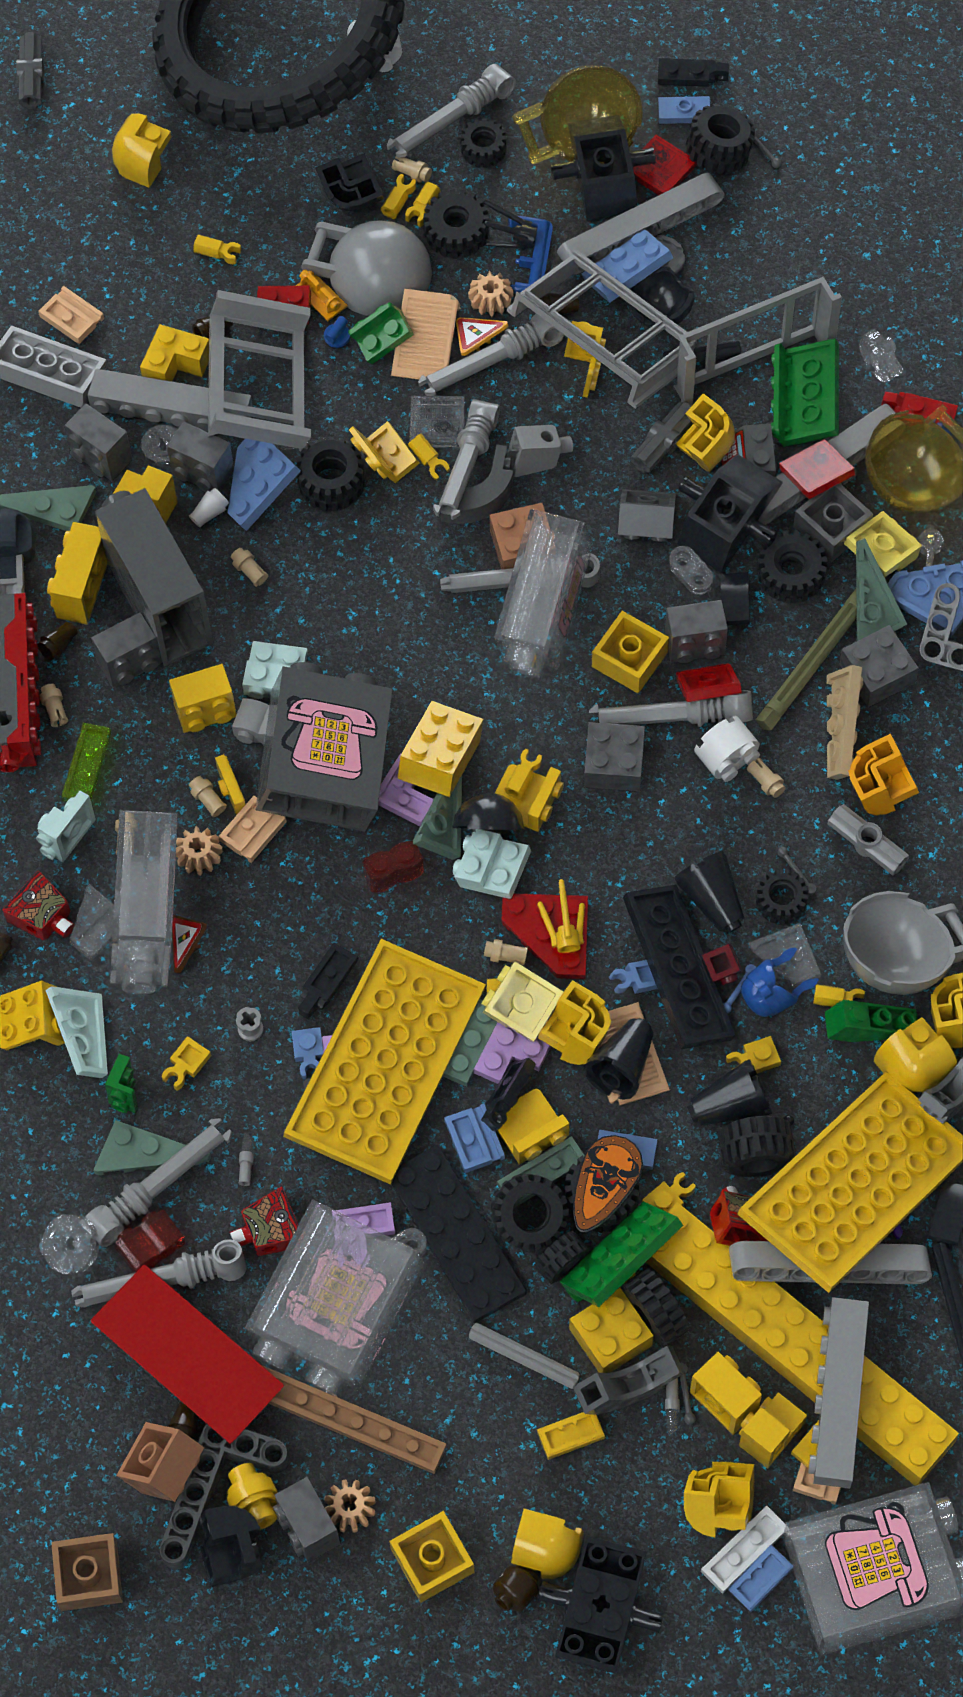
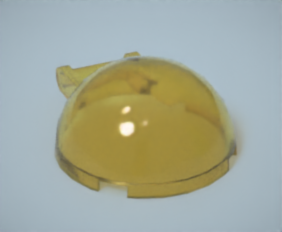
M583 65L561 75L551 85L542 102L516 112L512 118L514 123L519 125L529 151V162L536 164L557 154L563 159L573 161L574 154L568 129V123L619 115L625 127L628 146L630 147L633 144L632 138L637 128H641L643 108L635 86L622 73L603 65ZM540 116L543 135L549 145L540 149L537 146L528 122Z
M943 404L926 419L922 415L908 414L909 410L889 415L876 426L867 444L865 465L871 486L882 500L900 511L912 514L934 512L952 503L963 492V449H960L959 445L947 431L934 422L939 420L962 444L963 428L946 412L947 408Z

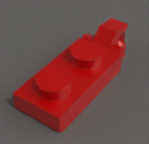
M885 391L882 405L888 404L904 422L924 427L931 422L936 424L942 422L945 428L950 431L952 430L958 405L905 392H899L898 394Z

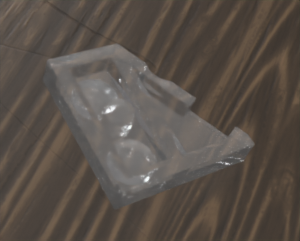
M89 884L86 887L82 905L77 915V921L70 937V944L92 961L130 923V918Z
M801 923L749 943L751 950L763 961L778 958L787 949L797 948L798 950L791 960L773 967L777 973L794 987L799 986L807 979L822 977Z

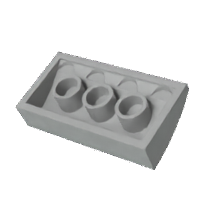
M11 326L0 340V379L80 408L89 400L88 392L95 369L104 370L106 365V359L14 326Z

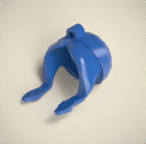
M797 948L785 950L778 958L764 960L742 982L741 993L743 999L756 1015L768 1017L781 1013L783 1010L796 1004L799 995L803 991L811 989L817 984L818 978L807 979L796 987L792 993L775 985L776 978L773 967L791 960L798 950Z

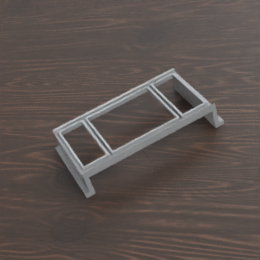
M575 250L573 255L522 292L516 291L513 304L507 307V312L514 317L526 308H530L632 385L627 403L635 409L678 376L679 346L642 375L625 364L623 360L663 330H666L676 339L687 332L578 250ZM577 265L591 274L589 278L552 305L548 306L540 300L541 297L573 275ZM599 281L656 323L615 355L558 313ZM697 339L688 343L692 351H694Z
M821 277L678 336L680 341L677 384L673 386L680 396L681 402H687L692 406L694 385L773 353L775 344L781 343L786 348L812 336H815L818 342L836 339L842 301L840 293L834 295L825 278ZM816 291L812 325L791 333L795 299ZM785 303L781 338L715 364L718 330ZM708 335L705 369L695 373L696 356L688 343Z
M221 290L217 291L209 322L208 437L215 434H223L299 448V451L305 448L307 442L311 439V429L304 428V330L310 318V308ZM224 321L292 334V350L224 337ZM224 347L292 359L293 414L224 402ZM223 412H229V413H235V414H240V415H245V416H251V417H256V418H261V419H267V420H272V421H278V422L293 424V426H292V425L281 424V423H276V422H270V421H265V420H259V419L249 418V417H243V416H238V415H232V414H227V413H223Z

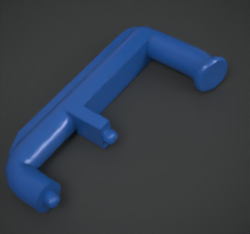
M518 216L532 222L531 226L537 227L533 257L520 256V259L517 258L515 261L516 264H519V267L531 269L528 284L515 282V285H511L515 294L516 291L522 292L545 275L553 226L548 220ZM508 218L509 227L513 228L516 225H520Z

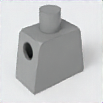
M553 425L515 427L507 452V457H512L511 470H513V477L556 467L561 453L573 451L572 438L570 436L559 437L556 427Z

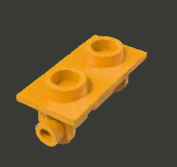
M305 269L300 273L301 282L295 286L310 285V305L327 321L348 307L319 276L314 275L313 271Z

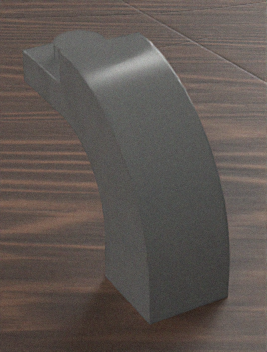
M496 445L492 470L489 476L482 483L465 488L457 509L460 510V516L452 520L451 515L440 512L441 522L454 524L473 523L489 517L490 514H494L504 505L514 485L513 470H510L512 457H507V446Z
M963 1057L945 1079L937 1086L924 1091L918 1099L921 1102L920 1106L942 1124L950 1120L963 1108Z
M666 1346L637 1364L612 1373L597 1372L573 1386L584 1413L595 1415L615 1411L644 1400L665 1389L666 1384L685 1374L673 1346Z

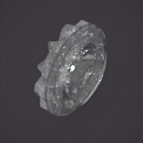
M158 425L150 428L144 434L141 440V448L147 460H153L156 465L158 462H165L168 465L170 460L167 445L176 433V428L169 425ZM160 438L165 441L166 451L158 447L160 446Z

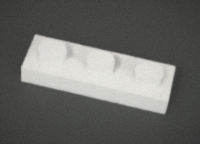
M766 1506L747 1524L746 1530H741L701 1569V1572L723 1594L770 1545L776 1543L788 1531L789 1527Z

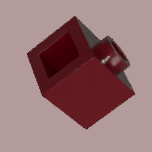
M730 944L702 955L710 976L715 983L721 981L722 985L729 984L738 980L737 974L743 972L733 946Z

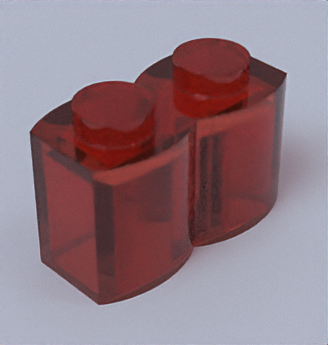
M413 841L399 843L390 851L376 852L363 860L364 876L371 892L386 891L395 886L397 882H409L423 874V857L418 846L414 845Z
M165 1210L159 1212L152 1211L142 1219L140 1226L134 1229L127 1228L122 1231L117 1237L118 1240L115 1242V1247L132 1272L136 1273L143 1265L151 1269L161 1260L176 1252L185 1244V1239Z

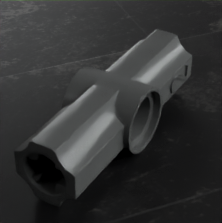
M26 32L20 37L19 59L16 61L17 79L19 82V104L27 109L36 108L41 104L42 81L45 80L42 37L34 32Z
M678 402L663 421L658 420L653 424L646 440L631 456V462L635 465L636 469L642 473H650L666 453L671 454L677 448L676 443L692 425L691 420L685 414L690 409V404Z

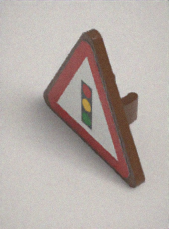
M173 915L171 924L174 972L181 973L191 954L201 948L198 942L203 936L207 924Z

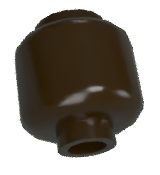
M508 1566L493 1584L496 1604L505 1611H510V1609L518 1612L523 1611L539 1592L536 1574L527 1567Z

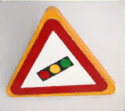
M457 318L456 326L461 355L466 356L474 350L480 351V346L484 343L490 344L491 338L508 328V322Z

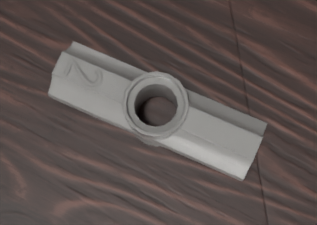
M845 804L839 806L828 820V825L855 846L858 854L870 857L891 875L898 873L909 859V855L882 834L881 828L878 825L866 822ZM871 837L874 839V842L868 843L862 838Z

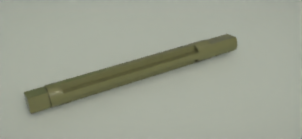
M856 589L755 719L761 729L771 731L797 695L857 618Z

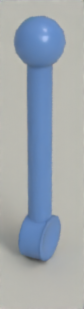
M752 964L746 966L745 975L728 1001L723 1003L727 1014L731 1012V1005L741 991L742 982L756 966Z

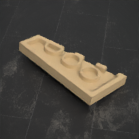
M855 665L827 675V684L832 685V694L827 695V707L832 708V716L827 721V732L832 735V740L827 745V778L835 780L849 776L848 770H850L851 763L854 760L852 755L853 746L857 740V731L855 730L856 719L860 713V704L858 703L859 692L863 686L862 667Z

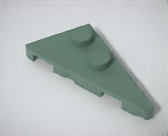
M88 485L1 494L0 510L5 508L18 510L30 520L64 531H70L73 522L82 523L96 494L95 486Z
M866 539L858 540L856 542L857 641L888 625L891 626L893 631L907 625Z
M462 776L450 797L439 793L436 794L413 839L414 845L452 860L461 857V828L456 829L452 828L454 816L461 806Z
M115 1120L93 1171L96 1175H104V1172L123 1170L126 1173L134 1172L137 1169H158L186 1145ZM208 1153L195 1165H199L203 1162H209L211 1158L210 1153Z

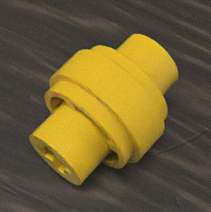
M244 1463L233 1468L228 1474L232 1484L227 1491L229 1506H237L247 1510L255 1517L260 1530L272 1525L277 1520L273 1506L277 1504L275 1494L278 1493L272 1479L267 1477L265 1473H257L252 1463Z

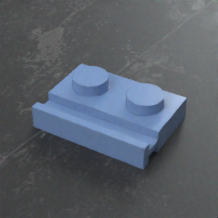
M485 1104L444 1117L464 1173L490 1165L494 1161L505 1159L496 1132L492 1131L481 1121L487 1110Z

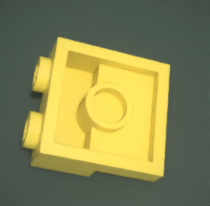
M884 511L846 537L844 545L856 554V542L865 538L884 578L895 570L901 571L916 560L922 547L914 536L906 532L896 520L889 517Z
M514 962L511 967L505 965L497 977V980L501 983L495 992L490 989L481 1004L486 1007L482 1013L534 1042L564 992L522 965Z

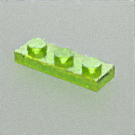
M83 723L62 792V801L67 802L71 797H75L79 791L89 795L90 800H92L111 735L109 727Z

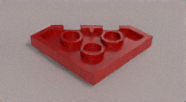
M513 894L511 899L502 897V925L509 932L512 931L521 940V943L549 968V971L556 978H586L588 896L566 895L570 925H574L575 930L577 929L580 903L585 904L582 933L584 943L580 944L578 951L571 953H560L557 947H552L551 937L537 905L538 902L543 903L553 928L557 933V928L563 925L560 895Z

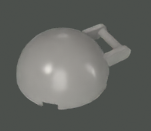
M383 220L368 221L352 229L326 222H318L315 228L316 236L308 258L303 260L301 266L302 270L313 271L314 275L330 278L331 286L337 295L348 305V308L365 316H370L379 306L388 302L401 309L404 289L427 291L432 278L430 257L421 240L405 226ZM326 237L339 240L331 254L330 263L318 261Z
M894 891L874 893L862 898L850 909L849 916L843 927V945L851 968L868 985L890 994H913L933 986L947 974L952 964L963 961V924L957 916L958 909L953 903L928 910L923 903L909 899V893ZM943 921H948L961 943L960 946L954 947L953 939Z

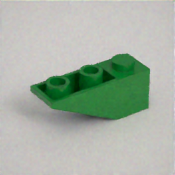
M842 1000L825 1011L828 1039L847 1042L887 1040L899 1029L904 1030L918 1020L916 1009Z

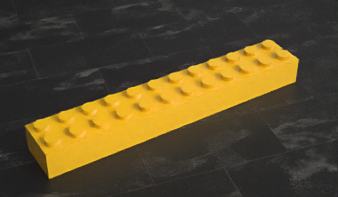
M677 1202L668 1213L677 1216L684 1226L653 1254L646 1263L815 1403L816 1395H822L823 1384H817L819 1365L824 1366L825 1355L820 1354L821 1337L827 1336L828 1325H823L821 1319L775 1282L738 1281L734 1279L729 1256L730 1246L716 1243L714 1232ZM864 1356L857 1438L914 1486L918 1487L954 1445L959 1433Z

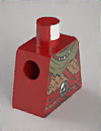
M39 871L31 877L2 909L8 923L41 940L48 939L54 931L63 938H66L75 927V924L67 919L71 912L67 900Z
M733 1186L725 1187L720 1192L719 1198L710 1211L716 1243L731 1246L740 1241H768L738 1215L739 1209L752 1196L739 1194Z
M283 1187L274 1190L244 1208L241 1214L245 1226L230 1232L232 1240L238 1242L241 1247L252 1242L258 1256L305 1246L303 1235Z

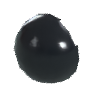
M666 266L660 267L630 289L676 324L681 323L689 314L695 300L694 291L688 285L685 287L675 272ZM628 303L629 310L639 323L650 328L656 324Z
M487 792L476 794L462 803L454 816L452 828L473 829V832H476V829L513 830V832H516V830H524L521 813L512 801L503 795Z

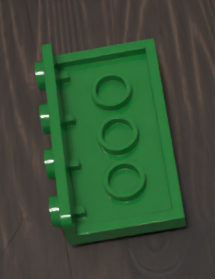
M834 338L785 349L781 343L775 344L774 354L771 357L774 367V376L771 378L774 390V399L771 400V408L774 414V422L771 423L773 437L777 438L783 447L838 436V341Z
M643 1201L578 1263L560 1283L573 1300L579 1302L584 1299L600 1307L684 1225L677 1216Z

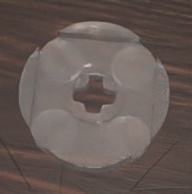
M875 329L861 336L863 337L859 340L861 355L867 365L872 363L876 369L872 372L875 377L887 383L903 373V368L894 353L896 345L890 337L884 338Z
M59 1215L45 1229L43 1238L39 1242L40 1252L44 1254V1258L49 1266L59 1273L74 1274L83 1272L94 1263L98 1255L99 1246H96L95 1238L98 1237L97 1230L93 1223L84 1216ZM73 1237L72 1244L74 1250H67L66 1241Z

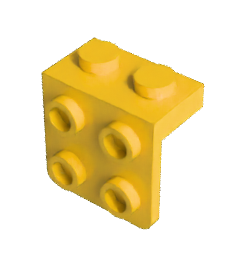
M572 321V324L605 347L606 339L601 338L602 327L593 326L587 322ZM568 338L564 357L590 362L582 396L588 398L589 390L595 391L601 362Z
M388 421L368 438L354 426L349 429L353 435L350 439L360 452L362 451L365 454V460L374 471H377L383 479L388 477L396 483L420 463Z
M511 764L507 767L495 794L505 796L516 805L522 815L524 827L539 832L543 821L547 822L553 808L551 805L554 799H558L563 790L564 783L561 782V771L550 767L546 777L533 772L534 775L522 798L516 799L509 796L504 790L517 765Z
M41 980L0 996V1048L9 1050L37 1039L56 1046L65 1044L46 993L48 988L56 986Z
M533 1089L519 1097L517 1103L506 1113L507 1121L497 1130L520 1165L527 1160L535 1159L550 1146L563 1142L569 1136V1122L563 1114L559 1117L556 1115L539 1089Z

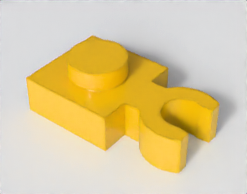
M187 1036L170 1057V1061L174 1066L164 1070L162 1080L166 1083L171 1076L178 1077V1080L174 1083V1089L180 1090L185 1083L184 1077L186 1074L194 1078L211 1057V1052Z
M771 1036L743 1045V1054L732 1052L726 1056L727 1063L737 1061L741 1064L751 1059L757 1073L781 1065L780 1057Z
M681 1172L675 1176L671 1187L662 1182L643 1198L642 1202L644 1201L669 1212L677 1202L684 1206V1202L680 1198L692 1195L696 1185L693 1183L688 1188H682L679 1183L685 1179V1174Z

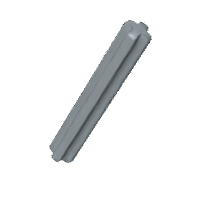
M475 1323L469 1332L471 1340L571 1389H574L573 1386L577 1385L580 1379L578 1372L479 1323Z

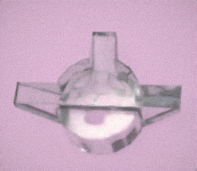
M927 524V529L916 539L922 545L920 552L926 556V566H933L934 555L942 549L943 536L939 531L935 530L934 525Z

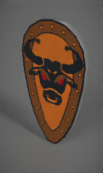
M617 1135L603 1136L594 1141L585 1153L580 1166L573 1199L574 1220L577 1229L581 1232H588L609 1219L631 1193L641 1176L643 1168L642 1154L636 1144L626 1137Z

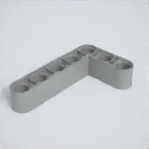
M945 583L940 585L935 592L920 645V653L929 662L963 671V664H957L952 659L953 651L958 648L963 649V644L949 640L961 593L956 585ZM946 587L952 588L956 594L955 600L949 604L944 603L940 598L941 591ZM938 614H942L948 619V626L944 630H937L933 626V618ZM930 641H935L940 645L941 651L936 657L928 656L925 651V646Z

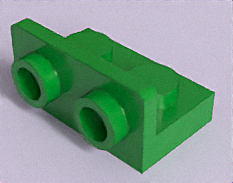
M391 302L379 306L374 313L358 321L348 331L350 337L357 341L367 362L370 364H374L414 335L403 312Z
M120 1053L105 1083L108 1102L118 1112L127 1113L130 1111L136 1113L138 1106L135 1090L133 1089L136 1081L133 1078L134 1069H132L130 1057Z

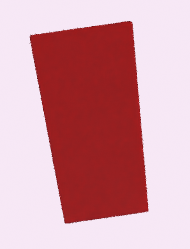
M143 1265L91 1319V1323L230 1444L284 1387L283 1383L146 1265Z

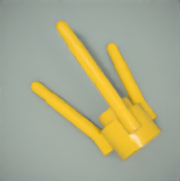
M560 879L559 893L563 925L557 928V933L553 928L543 903L538 902L537 905L551 937L552 947H557L560 953H571L578 951L580 944L584 943L582 933L585 904L580 903L577 929L575 930V926L570 925L565 883L563 879Z

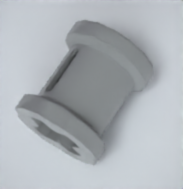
M245 1007L237 1013L236 1024L238 1033L245 1041H255L263 1034L262 1017L257 1009Z

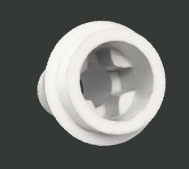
M213 488L205 493L189 517L198 527H201L206 522L226 511L225 507L229 502L216 488Z

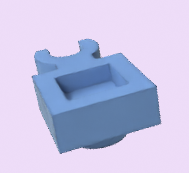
M647 960L628 963L625 970L615 969L609 976L610 980L619 979L622 981V984H618L614 989L615 993H623L628 987H632L635 994L657 989Z
M320 1027L291 1031L295 1062L304 1061L300 1066V1074L303 1080L307 1079L306 1071L309 1068L316 1069L319 1063L316 1059H321L324 1053Z

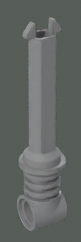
M498 64L488 66L482 73L481 78L476 82L459 88L455 100L394 140L390 138L387 143V149L390 150L395 146L398 150L396 157H406L407 152L463 115H478L482 107L494 99H505L510 96L516 87V79Z
M535 314L530 320V325L526 323L524 327H518V330L506 329L499 342L426 377L422 375L418 385L420 387L428 383L430 388L424 391L425 395L435 396L436 392L506 358L521 360L524 354L527 353V350L530 352L533 348H538L539 345L546 347L555 346L563 339L564 334L538 314Z
M477 399L472 400L465 428L459 432L457 437V443L460 448L459 454L439 505L434 504L433 506L436 516H439L440 512L451 515L452 520L460 516V510H457L477 457L488 451L490 445L489 436L491 431H494L496 428L500 405Z
M581 553L584 566H589L593 569L591 573H583L581 578V587L588 588L594 586L600 578V563L594 554ZM578 556L571 558V561L565 558V562L558 559V563H555V560L544 557V561H538L535 566L451 574L449 577L440 579L441 590L458 593L537 584L540 588H547V591H551L553 587H557V583H560V586H564L565 582H567V586L571 585Z
M741 690L742 693L727 695L722 698L716 697L692 702L681 701L598 708V704H595L589 709V713L599 712V723L620 725L689 721L691 724H698V727H702L704 723H708V719H711V723L715 722V719L721 722L722 718L727 719L730 723L734 721V716H738L742 722L753 720L751 691Z
M220 1118L211 1119L209 1121L211 1125L142 1182L132 1183L130 1186L125 1184L123 1191L120 1193L122 1197L116 1196L114 1198L116 1200L115 1203L113 1201L109 1202L110 1207L100 1205L86 1215L82 1222L83 1226L101 1247H107L114 1243L124 1231L123 1224L129 1225L130 1222L128 1220H135V1214L137 1216L148 1214V1208L152 1206L153 1198L224 1140L227 1143L230 1142L232 1136L230 1129L223 1135L216 1129L222 1123Z
M229 1239L215 1245L214 1249H211L212 1253L210 1254L207 1250L204 1251L205 1255L199 1252L197 1257H194V1254L189 1255L183 1252L182 1257L176 1258L174 1263L152 1268L151 1270L169 1286L179 1284L183 1287L189 1286L192 1289L197 1283H200V1279L203 1278L205 1282L207 1277H210L213 1280L215 1279L214 1275L223 1280L235 1281L245 1274L246 1262L240 1244ZM135 1273L77 1286L71 1291L72 1297L83 1295V1298L75 1300V1305L85 1308L89 1305L109 1301Z

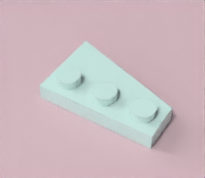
M51 986L46 990L76 1075L103 1078L108 1074L102 994Z

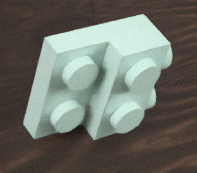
M253 641L242 683L244 695L254 699L271 698L272 688L282 667H290L297 662H306L307 648Z
M79 791L75 797H71L67 801L64 812L53 807L49 814L46 813L42 816L38 823L37 829L39 834L36 840L43 845L40 848V852L51 860L56 858L64 862L94 823L96 818L89 795Z
M476 829L472 836L467 835L463 842V850L465 852L461 860L457 859L455 861L453 875L461 888L511 899L531 849L526 844L503 840L498 833Z

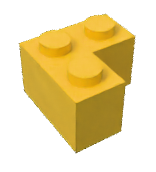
M159 324L140 366L142 377L172 382L177 370L202 377L209 363V339Z
M149 465L143 475L126 470L114 493L129 491L133 494L146 488L166 524L178 502L173 475Z
M779 1392L773 1399L767 1397L757 1413L754 1414L751 1411L741 1423L742 1429L739 1432V1435H741L739 1446L768 1469L805 1424L807 1415Z

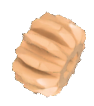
M489 271L486 277L479 273L477 280H472L468 297L473 310L479 309L481 316L489 312L492 317L496 311L503 314L504 308L511 305L513 289L510 287L509 279H503L501 273L493 276Z
M197 826L194 828V833L185 830L183 832L184 838H177L176 844L178 847L174 849V855L178 858V865L180 867L185 866L188 874L196 869L197 874L201 876L202 869L205 868L212 872V864L220 863L219 855L223 852L222 846L218 844L219 837L211 835V831L208 828L200 833ZM201 849V852L196 853L195 850Z
M342 1480L343 1489L340 1490L337 1486L333 1485L331 1491L334 1496H325V1503L329 1505L325 1509L328 1515L332 1516L331 1520L334 1525L340 1522L341 1532H345L347 1526L351 1525L352 1531L356 1533L358 1531V1522L367 1527L369 1522L365 1516L373 1517L375 1515V1510L370 1507L376 1503L375 1497L368 1496L370 1493L368 1486L359 1490L360 1482L358 1480L353 1482L352 1487H348L347 1480ZM349 1501L352 1504V1501H355L356 1509L350 1511V1508L345 1511L344 1503Z

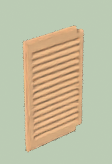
M404 289L401 311L414 335L395 348L391 376L419 380L422 375L426 377L449 366L458 308L457 299L451 300L450 294Z
M639 1002L608 1011L612 1021L606 1037L598 1049L630 1019H644ZM651 1042L636 1095L631 1099L622 1100L618 1099L619 1094L611 1092L608 1096L611 1104L618 1101L619 1105H624L670 1091L653 1042Z

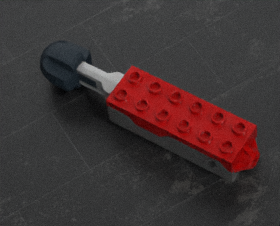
M5 508L0 510V771L10 773L18 770L20 767L37 766V755H41V741L38 739L37 730H41V723L36 707L40 705L39 690L36 689V681H39L38 664L35 663V657L38 656V642L35 640L34 632H38L37 617L34 616L33 603H28L24 585V563L31 562L35 558V531L33 524L20 511Z

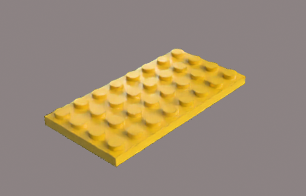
M381 939L284 1131L283 1137L391 1184L475 1007L485 990L486 984Z
M885 1072L739 1209L738 1215L829 1293L963 1162V1135L948 1122L942 1124L936 1118L929 1115L920 1106L921 1102L918 1100V1097L899 1084L889 1073Z

